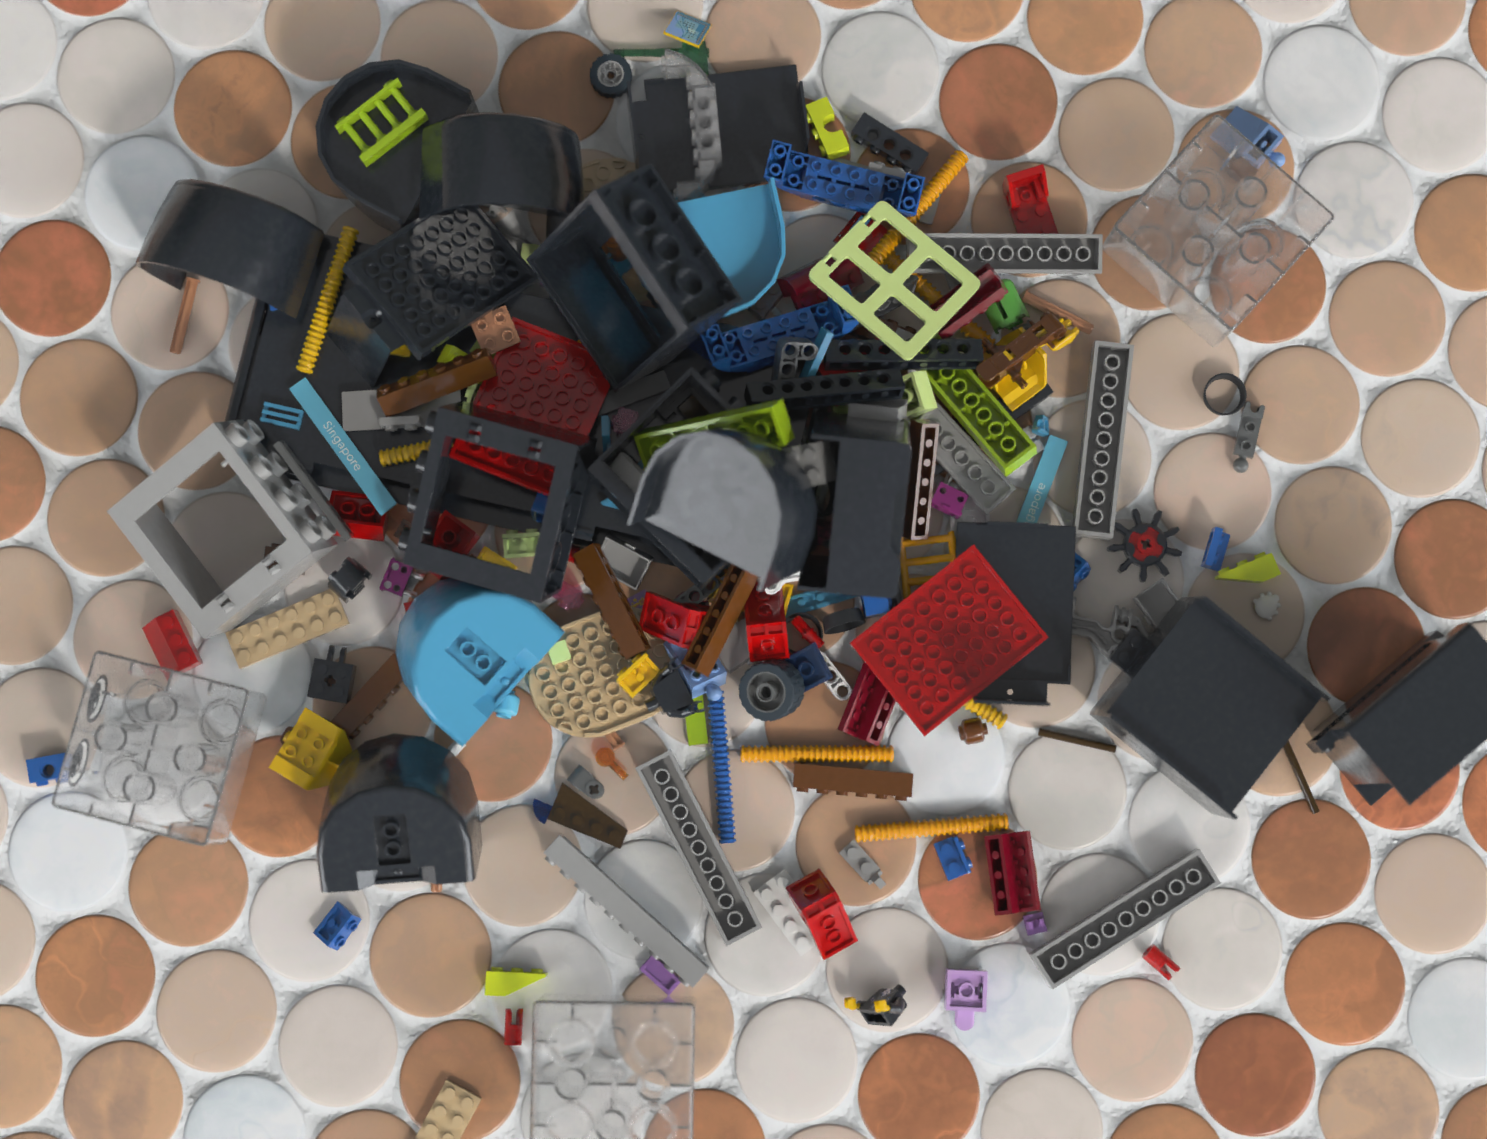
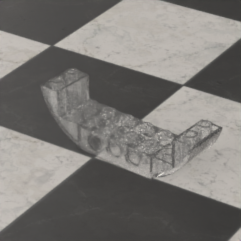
M665 49L664 55L661 56V71L666 74V80L686 78V90H690L687 97L688 109H692L689 122L690 128H694L691 130L692 147H696L693 149L694 166L697 165V168H695V181L677 182V188L673 189V197L678 203L701 198L708 191L714 181L717 170H721L722 152L715 83H711L706 73L689 57L679 52Z

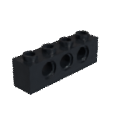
M865 112L851 131V137H853L852 140L859 145L864 144L869 147L871 153L877 156L880 154L887 163L892 166H899L904 172L917 175L928 159L929 153ZM873 132L878 137L872 140L867 135ZM891 143L893 144L894 148L891 150L885 149L884 144ZM907 153L910 159L903 160L900 154Z

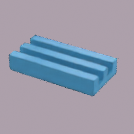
M264 402L260 421L300 430L304 411ZM273 408L299 415L298 417H295L291 415L269 411L268 409ZM267 415H271L275 417L297 421V423L295 425L282 421L268 419L266 417Z

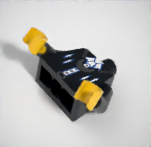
M897 984L894 989L882 988L867 1001H857V1003L855 997L844 998V1006L850 1010L857 1009L860 1011L869 1025L892 1027L907 1007V1003L903 998L906 989L900 984Z

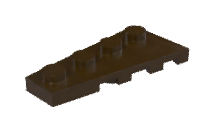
M562 782L547 819L621 849L628 830Z

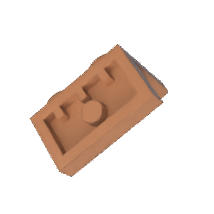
M506 305L491 311L471 324L480 348L487 347L491 355L521 342Z

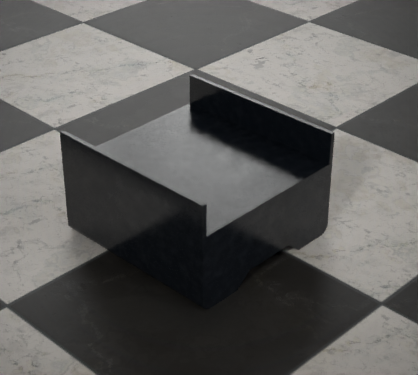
M816 411L811 438L840 441L830 556L810 554L805 567L800 571L797 590L893 598L898 591L905 504L911 459L910 424L905 419L899 422L851 417L844 413Z
M1195 596L1180 598L1148 639L1135 628H1131L1107 658L1122 672L1092 708L1090 715L1211 814L1236 820L1238 816L1233 811L1316 704L1319 701L1328 702L1331 698L1208 597Z
M1469 622L1457 625L1446 636L1437 630L1427 633L1311 731L1312 739L1306 745L1313 753L1322 754L1325 752L1370 806L1393 787L1410 806L1487 741V641Z

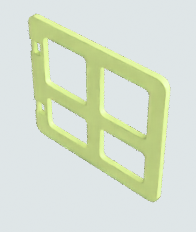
M885 201L876 203L809 273V279L812 283L904 360L913 359L980 287V280ZM869 218L875 221L870 227L864 224ZM882 221H887L917 247L893 273H888L858 248V245ZM832 257L836 262L829 267L826 262ZM927 258L933 259L962 284L938 311H933L903 285ZM844 259L851 260L880 286L864 303H859L829 277ZM891 296L895 297L925 323L910 341H904L874 315L879 307Z

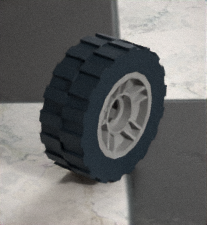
M614 53L603 54V56H599L592 63L589 74L593 89L600 96L612 99L623 96L622 94L627 92V81L629 80L631 87L632 70L630 64L621 55H615ZM611 73V75H615V76H614V78L609 79V78H608V76H609L608 74Z

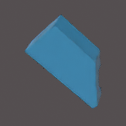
M1036 415L1032 433L1041 437L1049 436V418L1044 415Z
M601 416L603 453L611 446L609 416Z

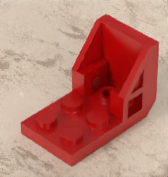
M1041 164L1006 175L1002 189L1016 233L1059 234L1047 201L1049 193L1044 165Z
M756 581L744 605L750 662L789 658L783 589L781 588L775 594H767L764 590H758L759 583Z
M646 591L639 624L644 632L681 648L689 649L710 606L696 603H679L655 592Z
M820 868L785 887L802 920L808 927L823 960L858 941L837 892Z

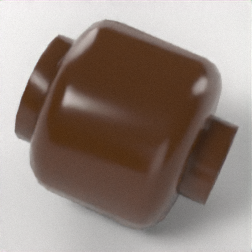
M979 717L964 719L961 725L958 726L960 740L964 741L967 745L983 742L985 735L988 734L986 723H982Z

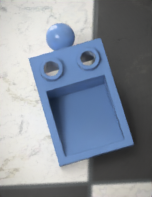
M1238 106L1233 109L1211 134L1237 157L1243 154L1257 167H1260L1267 158H1270V164L1276 168L1283 166L1285 163V156L1281 152H1274L1282 142L1284 135L1269 123Z
M667 641L664 642L663 645L670 660L678 656L675 659V664L677 666L680 665L688 649L681 648ZM719 658L709 677L701 675L685 665L676 669L679 671L692 699L705 693L708 699L712 701H717L721 698L722 690L719 686L726 684L727 671Z

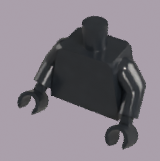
M678 656L672 658L669 664L664 666L652 681L650 691L653 697L644 701L648 712L659 707L662 715L667 714L669 717L683 719L695 713L705 711V709H698V704L703 701H693L679 671L676 670L683 666L682 663L678 666L675 664V659Z

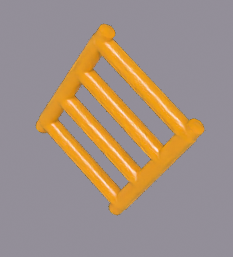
M949 531L944 535L928 536V540L902 538L900 572L904 599L911 594L910 586L922 585L934 576L909 578L908 566L952 562L956 559V537L954 531ZM948 542L950 554L907 559L905 547Z

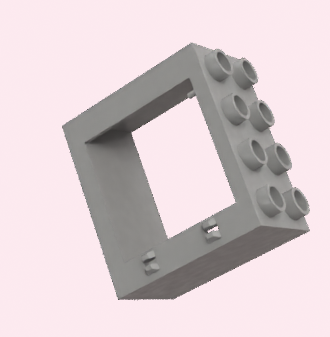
M243 419L211 424L107 511L203 639L236 628L339 545L332 537L336 534L335 527L326 516L322 514L318 517L308 505L312 502L311 495L300 483L293 485L284 474L288 470L285 460L274 451L270 454L260 442L264 439V434L252 420L245 422ZM218 452L225 458L221 465L225 467L229 464L287 539L224 591L218 586L157 505L160 500ZM276 560L278 564L269 569L268 566Z

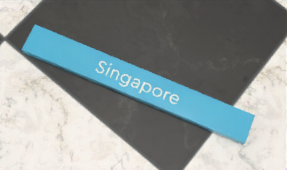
M306 377L289 388L379 514L382 516L396 506V501Z
M1049 435L1045 450H1043L1016 522H1038L1068 441Z

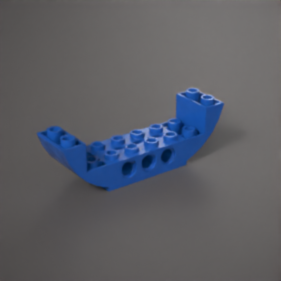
M777 140L772 141L763 178L769 182V179L774 177L776 187L800 196V198L865 214L879 201H885L904 217L916 215L925 177L906 173L905 178L792 151V144Z
M849 285L841 286V288H843L847 293H849L853 297ZM828 296V301L721 333L719 325L715 324L705 331L701 337L715 368L725 372L749 373L773 365L776 344L781 337H805L814 343L821 327H824L833 333L832 339L839 340L855 328L859 321ZM791 344L787 345V346L785 347L784 351L789 350L790 347H791ZM809 345V346H806V347L804 348L803 352L808 351L810 345Z

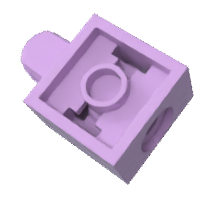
M946 968L944 1009L955 1011V1024L960 1030L966 1031L973 1027L975 1012H986L988 971Z

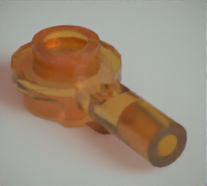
M604 747L597 751L595 759L600 766H609L623 781L629 776L615 762V754L610 748Z

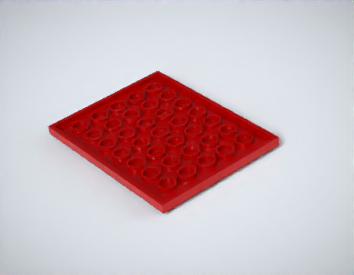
M512 317L521 342L496 352L493 361L496 365L497 376L482 382L473 404L589 436L611 385L604 378L602 372L581 343ZM470 430L469 433L480 436L481 431ZM457 438L449 454L450 458L549 496L556 467L554 465ZM530 447L529 450L540 452L541 448Z
M973 544L851 641L850 645L925 737L1045 641L1048 636Z

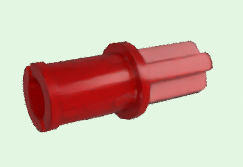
M799 615L791 621L803 635L802 639L805 638L809 644L816 642L818 648L825 644L816 634L814 628H810Z

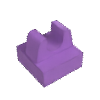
M1042 911L1023 916L1027 936L1047 931Z

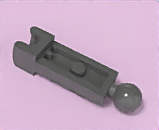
M1245 402L1242 408L1233 455L1239 456L1233 463V468L1238 473L1246 472L1249 467L1246 458L1252 459L1254 457L1265 410L1264 405L1257 408L1256 413L1251 411L1250 402Z

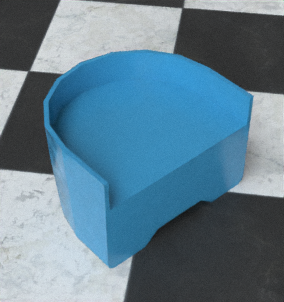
M774 177L770 178L768 184L678 202L742 298L722 318L753 306L775 283L786 256L785 224ZM635 270V272H636V274H637V276H638V278H639V280H640L642 286H643L646 290H648V291L650 292V290L648 289V287L646 286V284L644 283V281L642 280V278L639 276V274H638L637 271Z
M454 578L437 581L413 600L399 624L395 654L402 681L428 717L462 747L486 722L496 707L527 672L555 645L565 631L530 600Z

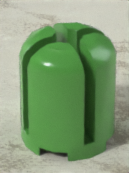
M1001 279L1009 292L1005 294L1002 300L993 303L985 311L995 334H1000L998 332L1000 329L1006 328L1010 330L1012 327L1020 325L1024 322L1022 318L1025 316L1030 318L1017 289L1010 279Z

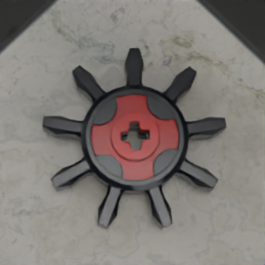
M1133 509L1131 514L1135 526L1129 530L1122 524L1115 522L1114 530L1124 536L1123 543L1110 545L1107 547V551L1124 552L1127 559L1119 566L1117 570L1119 573L1126 571L1131 564L1139 566L1140 583L1146 582L1147 567L1155 565L1165 577L1170 573L1161 561L1164 555L1182 556V551L1167 547L1166 538L1174 536L1180 529L1179 527H1173L1163 532L1157 527L1162 517V511L1160 510L1153 515L1152 521L1149 524L1142 523L1138 509ZM1147 541L1148 547L1146 549L1142 548L1143 544L1141 543Z

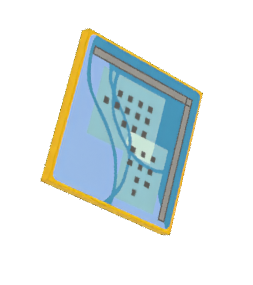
M676 10L663 34L699 48L712 24Z

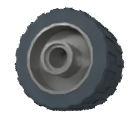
M771 659L755 664L750 669H747L741 677L738 689L741 704L746 709V712L755 719L766 722L781 719L796 711L804 698L805 686L803 677H801L799 670L793 664L783 659Z

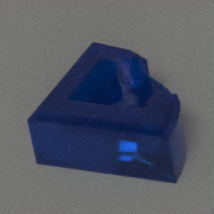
M534 798V814L541 823L546 824L552 805Z

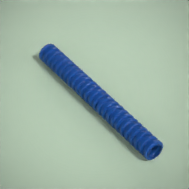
M722 696L717 701H712L708 698L707 701H709L708 707H710V710H708V713H710L709 719H711L709 725L712 728L710 729V732H712L710 738L713 740L711 741V744H713L711 750L714 752L712 753V756H714L712 762L715 765L713 766V769H715L713 775L716 777L714 778V781H716L714 787L717 789L715 790V793H717L715 799L718 801L716 803V806H718L716 812L719 813L717 815V818H719L717 824L720 825L718 827V830H720L718 836L721 837L719 843L724 844L735 843L734 835H736V832H734L735 826H733V823H735V820H733L734 814H732L734 808L731 805L733 804V801H731L733 795L730 793L732 792V789H730L732 783L729 781L731 780V777H729L731 771L728 769L730 767V764H728L730 758L727 757L729 755V752H727L729 746L726 745L728 743V740H726L728 734L725 733L727 730L725 724L727 722L724 721V718H726L724 712L726 710L723 709V706H725L723 700L725 698Z

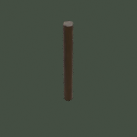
M1043 728L1038 730V736L1108 752H1116L1117 745Z
M1288 740L1283 747L1312 814L1318 813L1320 810Z

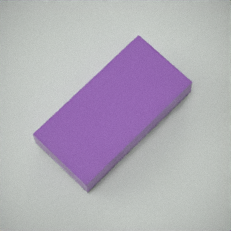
M652 956L639 968L668 996L680 983L679 977L675 973L671 974L659 959L656 960Z

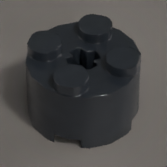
M347 557L341 565L343 567L338 572L335 570L328 577V588L345 603H348V598L353 600L363 590L366 578L370 580L372 574L366 568L350 557Z

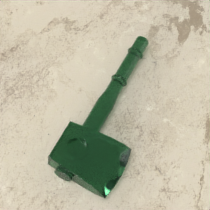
M705 41L701 43L699 48L682 42V48L613 49L615 55H621L623 58H680V77L709 74L707 60L709 58V48H706Z

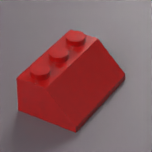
M332 490L329 501L353 532L354 536L351 538L384 542L388 527L389 511L381 516L366 494ZM336 530V534L333 536H340V534Z
M445 510L438 520L433 546L467 555L480 539V536ZM430 572L440 580L450 578L447 576Z
M172 609L154 618L142 628L167 681L203 664L177 610Z

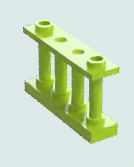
M398 78L386 82L382 90L347 117H341L335 125L339 134L346 131L362 151L359 158L366 167L429 120L422 108L414 110L398 90L402 87ZM390 95H393L407 112L408 119L404 122H399L383 103ZM375 107L380 110L393 126L392 131L387 135L381 132L367 114ZM359 119H362L377 138V143L372 147L367 146L352 127Z

